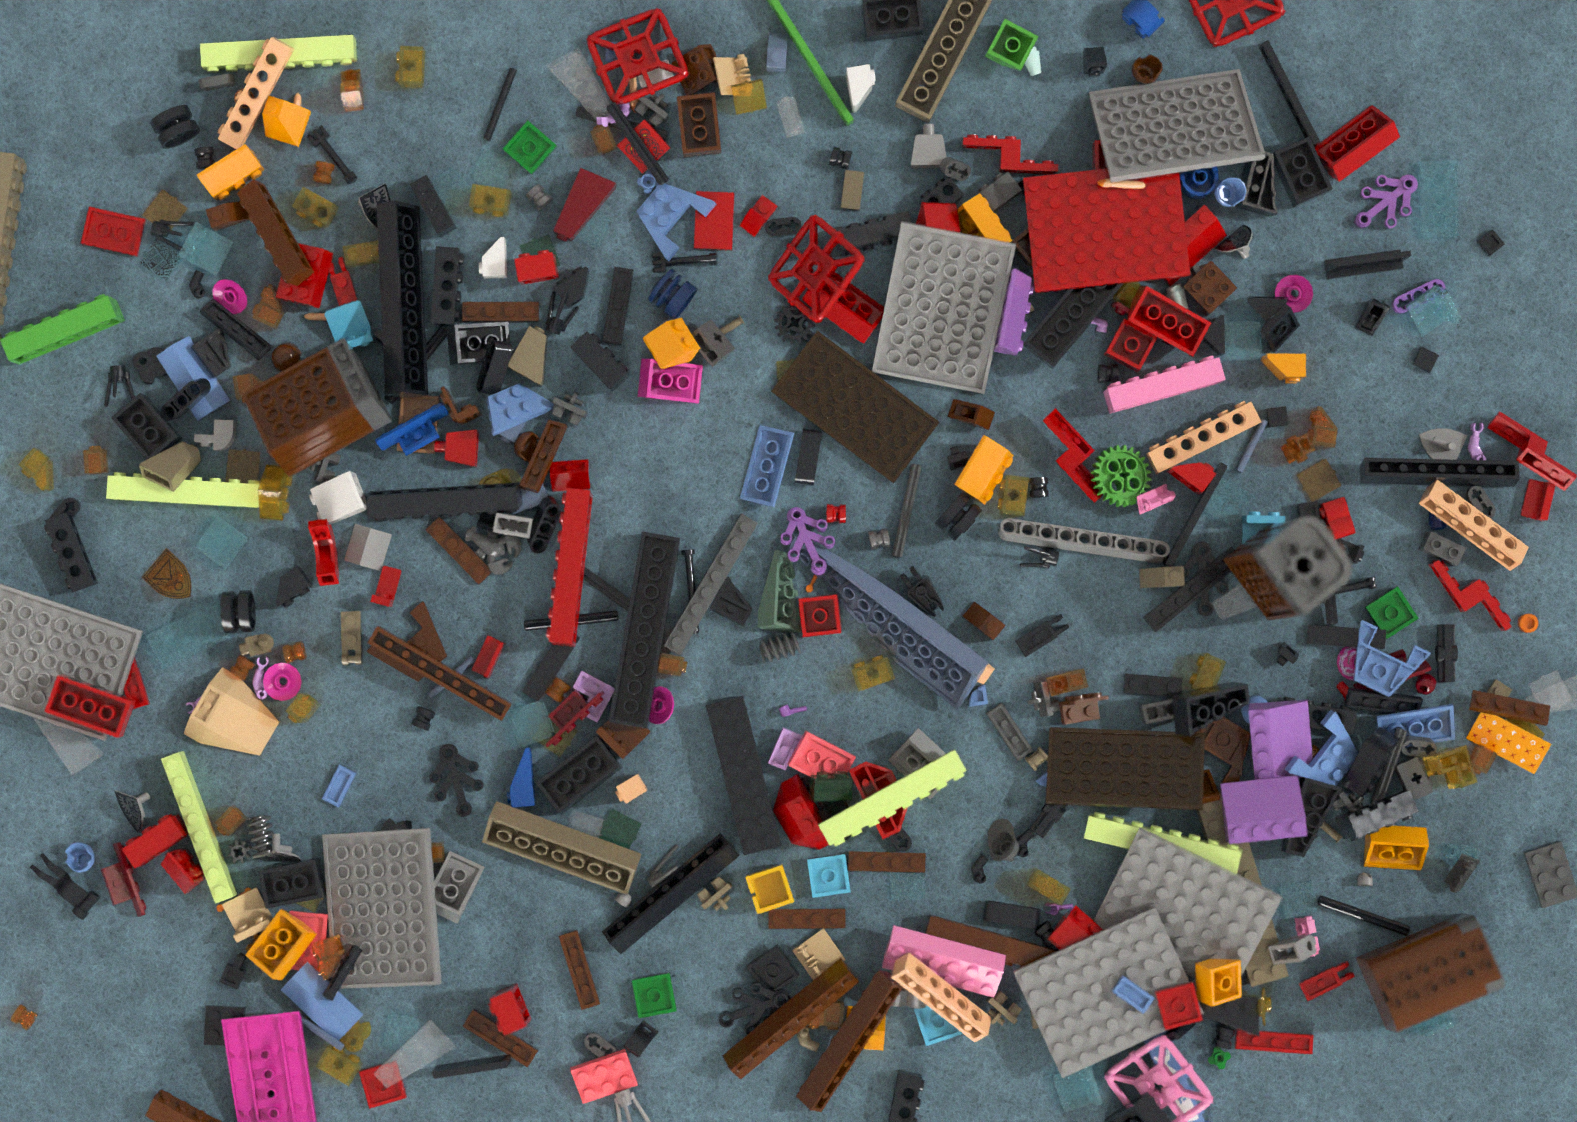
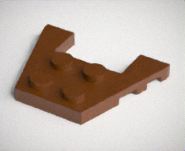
M422 601L410 612L422 626V629L407 642L442 662L448 656L427 610V606ZM373 646L367 650L372 656L417 682L425 677Z
M1223 717L1218 721L1211 722L1206 728L1195 732L1205 733L1204 750L1230 765L1220 783L1238 782L1242 775L1244 757H1246L1251 733Z

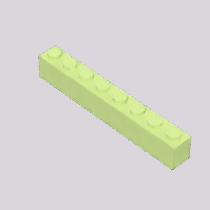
M353 35L279 39L294 48L285 66L287 69L295 68V65L314 67V64L332 66L333 63L351 65L352 62H357L356 38ZM266 40L200 44L201 67L207 70L208 73H217L220 69L236 72L238 68L254 71V61L257 56L261 57L264 51L262 46ZM271 53L268 56V62L273 65L276 63L277 58Z
M114 472V476H108L106 499L263 508L265 485L259 484L260 481L248 480V484L240 483L238 479H229V482H221L220 478H210V481H202V477H191L190 480H184L172 492L143 478L142 474L133 473V477H126V473Z
M954 749L819 823V827L829 845L834 844L838 846L845 842L844 838L850 834L854 837L863 832L861 828L867 825L870 828L878 824L879 818L883 816L889 818L896 814L895 810L902 806L905 809L913 804L912 800L918 797L921 800L929 796L930 790L934 788L939 790L947 786L946 782L952 778L954 781L964 776L963 772L966 769Z
M184 751L162 758L161 761L215 904L238 895Z
M1094 812V814H1090L1088 817L1084 839L1129 849L1139 828H1143L1235 874L1238 872L1243 849H1240L1237 844L1227 843V845L1219 844L1220 841L1209 838L1206 841L1200 839L1201 837L1198 835L1189 834V836L1181 835L1182 832L1170 829V832L1163 831L1162 827L1151 825L1150 828L1143 826V823L1139 821L1129 823L1125 822L1124 818L1113 816V819L1105 817L1106 814L1101 812Z

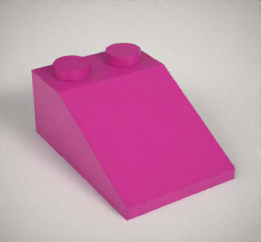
M641 359L637 397L699 403L703 365L683 363L661 369L655 359Z

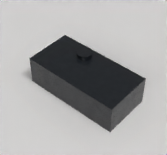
M595 736L538 780L536 784L559 814H563L623 767L599 736Z

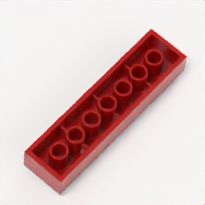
M567 488L566 493H563L562 504H564L565 509L560 514L562 531L558 532L557 540L560 550H556L555 555L558 568L554 569L553 580L556 585L551 590L553 608H549L548 616L551 621V627H547L546 638H548L552 645L576 646L593 500L590 490Z

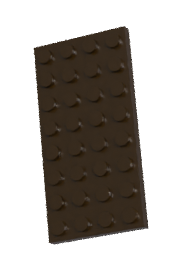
M818 330L771 391L893 484L940 423Z
M1050 727L1046 804L1202 810L1205 733L1195 732L1191 736H1185L1170 731Z

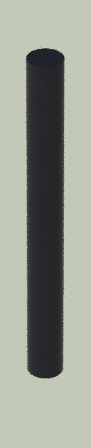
M509 68L483 137L484 140L491 141L517 72L514 68Z

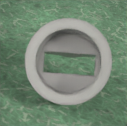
M1360 873L1357 885L1373 886L1371 874Z
M620 892L614 900L627 908L631 903V896Z

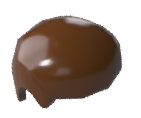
M1151 54L1145 58L1138 57L1131 67L1132 75L1139 83L1151 84L1160 76L1163 70L1162 62Z
M281 343L272 352V363L277 370L282 372L300 362L302 353L297 345L293 343Z
M531 431L520 434L514 442L516 456L529 463L538 444L537 439L539 440L540 438Z

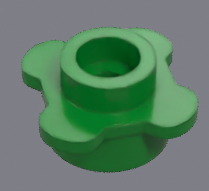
M1216 1046L1213 1048L1211 1056L1208 1057V1062L1217 1065L1219 1069H1224L1226 1067L1225 1063L1231 1058L1229 1052H1224L1220 1047Z

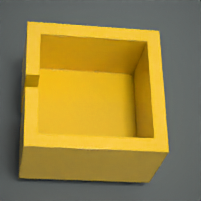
M783 864L746 875L750 893H756L752 895L757 914L794 902Z

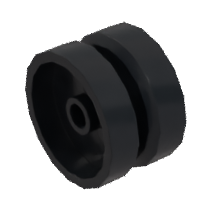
M188 105L172 107L151 120L150 124L154 132L160 134L158 140L163 149L182 145L200 133L201 130L196 121L190 120L193 115Z
M963 492L934 523L941 530L952 523L953 526L949 529L947 535L953 541L971 527L976 521L975 518L982 511L976 504H972L965 511L963 508L969 503L970 498Z
M234 591L222 592L220 612L224 632L237 633L239 628L242 632H254L256 610L252 591H240L238 596Z

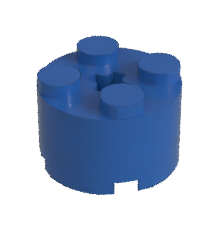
M1132 0L1122 10V19L1129 26L1133 24L1136 27L1135 32L1142 39L1145 37L1149 38L1165 22L1163 17L1159 19L1157 16L1158 10L1148 0Z
M1217 166L1179 172L1181 192L1187 197L1196 200L1208 196L1216 188L1219 181ZM1200 175L1202 178L1196 181L1195 178Z

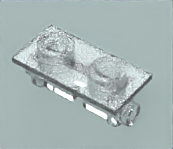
M786 96L782 100L777 101V107L787 138L805 133L795 97L789 98V96Z

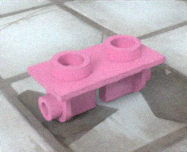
M1164 484L1138 495L1139 514L1173 501L1176 497L1175 493L1167 490V484Z
M1312 916L1294 918L1297 935L1316 933L1315 920L1312 919ZM1313 936L1316 939V953L1312 956L1319 954L1318 950H1320L1317 936Z

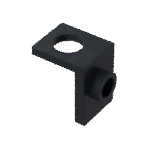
M1340 538L1337 540L1342 545L1348 546L1349 553L1347 556L1351 564H1357L1362 560L1364 545H1355Z
M643 1020L624 1044V1047L639 1058L651 1040L658 1034V1031Z

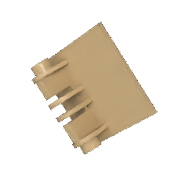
M744 54L737 55V57H714L720 94L750 95L753 85L751 78H749L751 74H746L750 71L749 68H746L748 67L747 57Z
M824 928L792 950L813 980L840 958L844 961L846 960Z

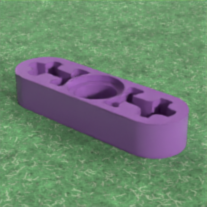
M1439 279L1423 284L1396 297L1392 302V309L1396 313L1402 314L1442 295L1445 291V284ZM1433 283L1436 286H1440V289H1438V293L1436 291H1433L1429 294L1427 293V290L1434 287ZM1416 291H1420L1423 294L1421 302L1414 300L1413 295ZM1398 300L1401 302L1410 300V303L1404 305V310L1401 307H1397V304H1399Z

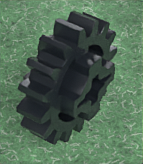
M790 304L789 308L782 306L783 312H777L779 319H774V322L779 323V325L774 327L775 330H780L778 337L783 335V341L786 342L790 339L792 345L794 340H797L798 344H801L802 338L807 341L806 335H813V332L810 330V328H815V325L811 324L813 321L806 317L797 307H793ZM791 311L801 312V314L794 315ZM785 316L787 324L782 327V320ZM792 319H793L794 321L800 320V321L798 322V326H799V327H797V328H796L795 326L790 327V325H791V320H792ZM805 320L808 321V326L806 330H804V328L802 327L803 322H805ZM797 332L798 336H791L787 333Z

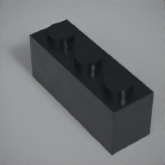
M425 175L412 182L410 186L436 233L442 237L457 229L430 178Z

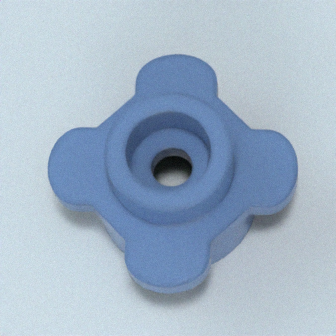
M647 171L646 174L637 179V184L644 188L646 194H650L652 189L659 185L650 171Z

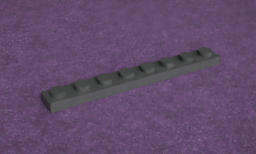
M743 514L739 515L663 646L681 655L758 524L757 522Z

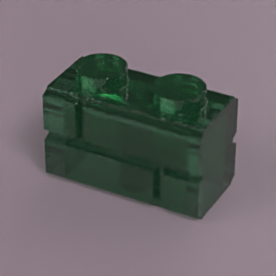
M819 771L816 775L810 776V798L813 801L852 800L853 779L845 771H836L835 774Z

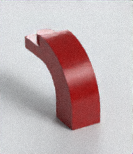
M327 519L308 521V529L315 549L316 576L319 585L339 584L338 556L332 525H329Z

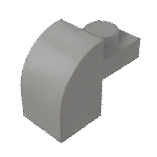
M214 420V435L194 434V442L200 443V447H211V444H213L214 451H224L236 439L237 421Z

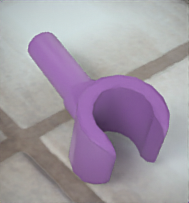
M788 704L779 708V712L783 717L807 711L806 706L790 710Z
M1047 902L1045 906H1051V910L1045 913L1056 915L1060 910L1073 908V904L1057 905Z

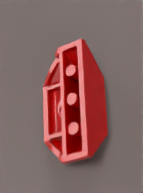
M866 761L849 769L862 799L897 781L891 769ZM901 806L895 810L896 814L886 818L883 816L878 819L879 823L876 824V827L882 839L901 830L907 808L903 809Z
M796 774L782 782L773 812L791 843L817 850L828 846L829 843L819 827V823L823 822L818 813L819 810L799 775Z

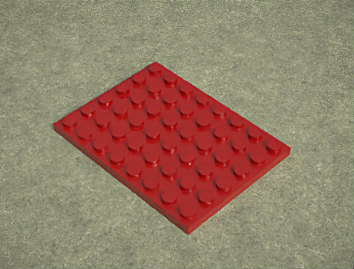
M1107 168L1023 178L1035 293L1190 276L1179 172L1128 180L1143 182L1146 186L1142 189L1100 186L1097 183L1098 180L1110 179Z

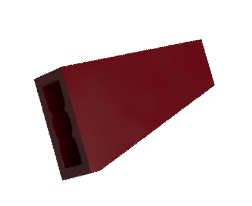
M580 168L553 230L557 234L556 238L565 242L568 239L573 241L617 187L616 183Z

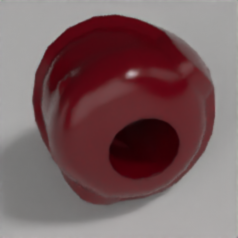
M1428 673L1419 675L1415 684L1416 691L1423 695L1430 694L1436 687V679Z

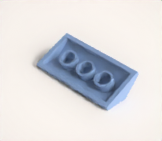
M188 336L169 346L156 357L178 391L187 383L199 378H205L209 381L211 385L210 392L190 409L197 421L230 402V399L218 380L212 377L191 347L194 345V342Z
M762 425L759 426L740 499L775 507L794 436L793 432Z
M1453 704L1376 716L1375 731L1381 727L1394 735L1396 728H1401L1407 731L1406 736L1428 737L1435 743L1455 740Z
M307 961L284 985L281 991L322 1030L340 1040L364 1014L339 990L333 1001L325 998L322 994L330 982Z

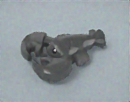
M474 526L467 529L465 541L473 540L479 547L475 554L481 560H484L485 555H487L489 571L495 575H502L512 568L514 562L511 561L508 565L504 566L503 563L507 562L508 559L495 560V558L505 554L503 545L505 543L510 555L512 554V548H515L514 558H517L522 548L519 537L503 535L496 538L499 533L488 530L486 536L476 533V527Z

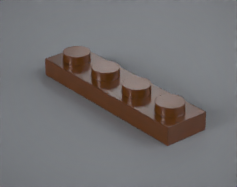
M462 302V321L539 322V302Z
M548 419L519 484L521 489L539 493L567 430L566 424Z
M438 517L426 529L479 585L492 573L489 571L487 564L475 554L441 517Z
M1473 690L1469 710L1547 726L1550 705Z
M849 851L848 871L925 873L926 853Z
M845 908L772 909L768 911L769 929L846 928Z
M578 930L559 935L581 1010L599 1005L600 1000Z
M475 1009L472 1010L463 1024L464 1028L505 1054H511L513 1059L526 1067L530 1065L538 1052V1049L513 1033L504 1036L503 1031L499 1032L494 1021Z

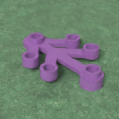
M1379 175L1375 179V184L1378 187H1384L1385 185L1398 187L1393 192L1372 190L1370 187H1364L1360 191L1363 199L1377 198L1383 200L1368 212L1359 213L1355 217L1356 226L1366 228L1371 223V218L1388 205L1387 218L1384 221V225L1388 229L1395 227L1397 224L1395 218L1396 201L1401 194H1403L1399 214L1402 217L1409 216L1412 212L1410 207L1411 193L1418 186L1416 178L1412 175H1404L1400 179ZM1383 178L1384 184H1380L1378 179ZM1410 181L1411 187H1407L1405 182ZM1364 190L1370 192L1369 196L1364 195ZM1407 208L1408 214H1404L1402 209ZM1362 216L1366 217V223L1361 222ZM1389 219L1393 221V226L1388 225L1387 221Z
M794 507L787 513L789 525L786 531L781 534L780 541L783 545H789L792 542V534L797 526L799 535L793 549H790L788 552V559L792 562L797 561L804 543L812 560V573L822 575L826 571L827 564L823 559L819 558L812 541L824 545L827 549H831L835 545V539L833 536L824 537L807 530L805 524L816 528L818 532H825L828 526L827 521L824 519L817 521L807 517L803 509ZM794 514H799L800 517H799V518H795L793 515H794ZM819 524H824L825 527H824V528H820L818 525H819ZM787 536L790 539L788 541L783 540V537ZM831 540L833 543L827 544L826 541ZM791 553H796L797 556H796V557H791L790 554H791ZM821 563L822 567H817L815 564Z

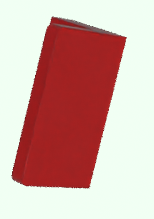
M588 459L552 462L550 466L552 491H567V488L590 489Z
M1529 479L1520 515L1539 521H1547L1555 485L1549 481L1542 482Z
M487 635L472 667V671L490 678L506 643Z

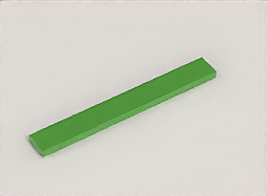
M767 0L846 126L853 124V117L779 0Z

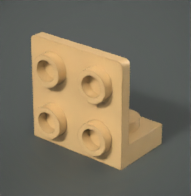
M257 887L222 905L236 931L233 937L237 943L266 929L273 919L269 909H265L264 899Z

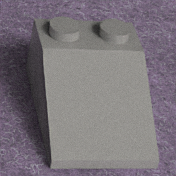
M450 851L434 881L436 914L458 924L485 867Z

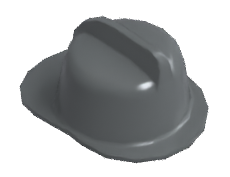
M1004 818L993 822L988 831L990 856L995 861L1008 860L1012 862L1019 851V843L1015 838L1013 825Z

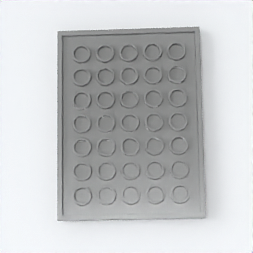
M1240 69L1089 92V100L1110 182L1265 159V152Z
M902 221L872 372L985 394L1016 243Z
M0 583V706L106 741L108 734L44 712L57 675L61 674L122 695L143 631Z
M430 828L322 835L332 976L338 970L341 959L345 958L352 944L363 950L354 964V969L349 972L340 989L442 984Z
M1139 828L1093 921L1104 930L1155 907L1187 975L1196 978L1195 963L1208 959L1241 960L1242 976L1282 899V895L1143 828Z
M1155 907L1013 971L1062 1078L1166 1031L1163 1026L1155 991L1189 982ZM1122 975L1155 998L1144 1014L1111 991ZM1199 1004L1201 1014H1203V1010Z

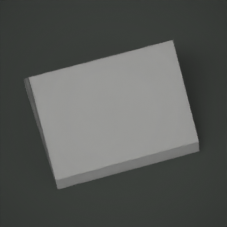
M355 524L344 561L381 571L392 534Z

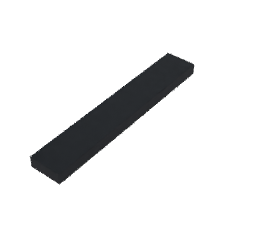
M1269 40L1259 46V49L1304 138L1310 137L1313 145L1316 146L1320 143V140Z
M1218 463L1214 471L1216 473L1215 477L1202 492L1164 564L1173 567L1227 469L1226 464Z
M1228 548L1188 580L1185 586L1178 588L1143 616L1150 628L1157 632L1227 576L1231 570L1222 559L1228 554L1233 553L1234 548Z

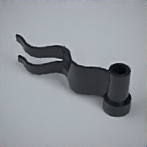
M42 853L40 856L46 866L60 879L58 880L42 872L33 864L30 868L39 878L52 885L64 900L73 905L72 912L78 918L84 920L89 914L88 911L100 899L99 895L94 891L88 893L77 885L66 871L52 863Z

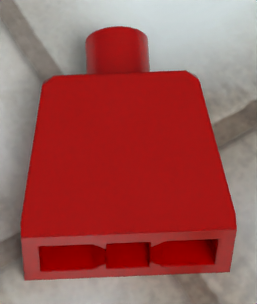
M466 430L446 433V441H435L434 452L445 453L446 461L477 467L479 431Z

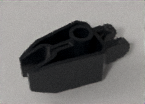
M912 566L909 569L913 576L917 578L916 581L912 583L907 575L904 573L900 575L901 579L908 586V597L926 613L935 617L936 612L930 606V602L936 603L943 611L944 607L941 597L928 575L921 576L916 568Z

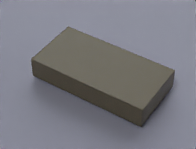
M845 170L841 209L860 211L864 172Z

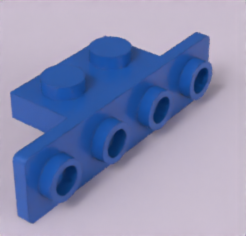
M442 402L433 405L430 409L415 415L407 422L399 424L387 433H383L375 441L382 451L399 442L404 454L407 456L440 438L433 423L448 415L449 412Z

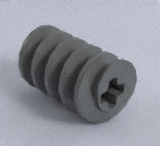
M793 631L790 632V638L783 634L782 640L778 635L775 636V642L771 638H768L767 644L760 640L759 648L764 664L766 663V658L773 662V656L777 660H780L781 654L788 658V652L795 656L796 649L801 654L797 637Z
M262 815L247 818V820H252L247 827L253 828L249 835H255L250 842L256 843V845L251 849L258 851L253 857L272 852V846L270 845L272 844V838H269V836L274 834V832L268 830L272 827V824L266 823V821L271 819V816Z

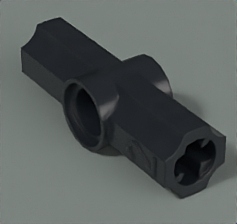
M1437 624L1435 660L1437 662L1438 682H1455V662L1458 659V648L1455 645V624Z
M1045 804L1030 829L1041 838H1044L1054 823H1057L1064 815L1068 805Z

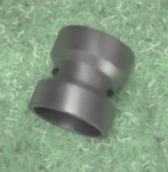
M537 184L526 194V197L535 203L534 206L538 211L543 209L553 199L544 192L541 184Z
M887 528L881 529L878 533L875 531L868 532L871 550L878 549L879 546L891 547Z

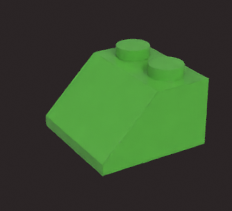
M1004 19L985 57L1002 66L1021 71L1039 36Z

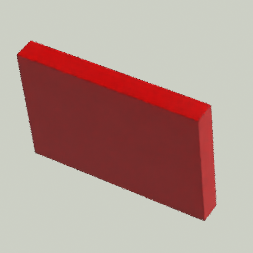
M696 191V195L713 200L717 205L706 218L695 209L694 249L732 250L734 193Z
M89 207L80 244L138 257L146 219Z

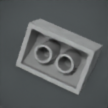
M918 728L888 761L906 776L946 753ZM936 788L930 790V795L927 797L931 799L939 790Z

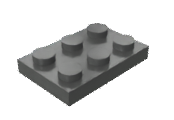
M1561 841L1523 853L1541 908L1577 898V887Z

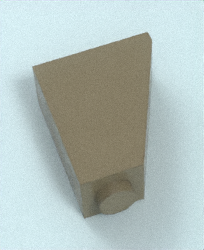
M529 326L511 357L508 368L542 386L544 383L548 337L544 334L545 331L538 326L534 328Z
M182 441L141 462L139 466L143 478L174 492L201 462L199 449L196 446Z
M1184 566L1139 569L1140 588L1185 586Z

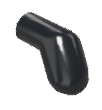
M195 270L189 283V288L193 296L200 299L205 296V290L201 285L204 273Z
M1029 828L1017 838L1019 843L1017 855L1023 858L1029 854L1027 842L1035 836Z
M980 854L971 867L974 881L980 884L986 881L983 866L989 860L982 854Z

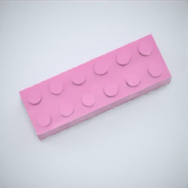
M1213 356L1202 358L1197 364H1195V361L1184 363L1179 369L1173 366L1166 368L1161 374L1155 371L1146 374L1143 379H1140L1139 376L1130 378L1122 385L1120 381L1109 384L1103 392L1109 414L1223 382L1226 379L1220 358L1214 359Z
M893 925L885 950L882 968L893 971L895 960L909 952L952 987L994 998L1004 972L1006 955Z

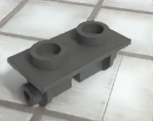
M1461 854L1444 882L1450 884V890L1453 893L1459 892L1480 860Z

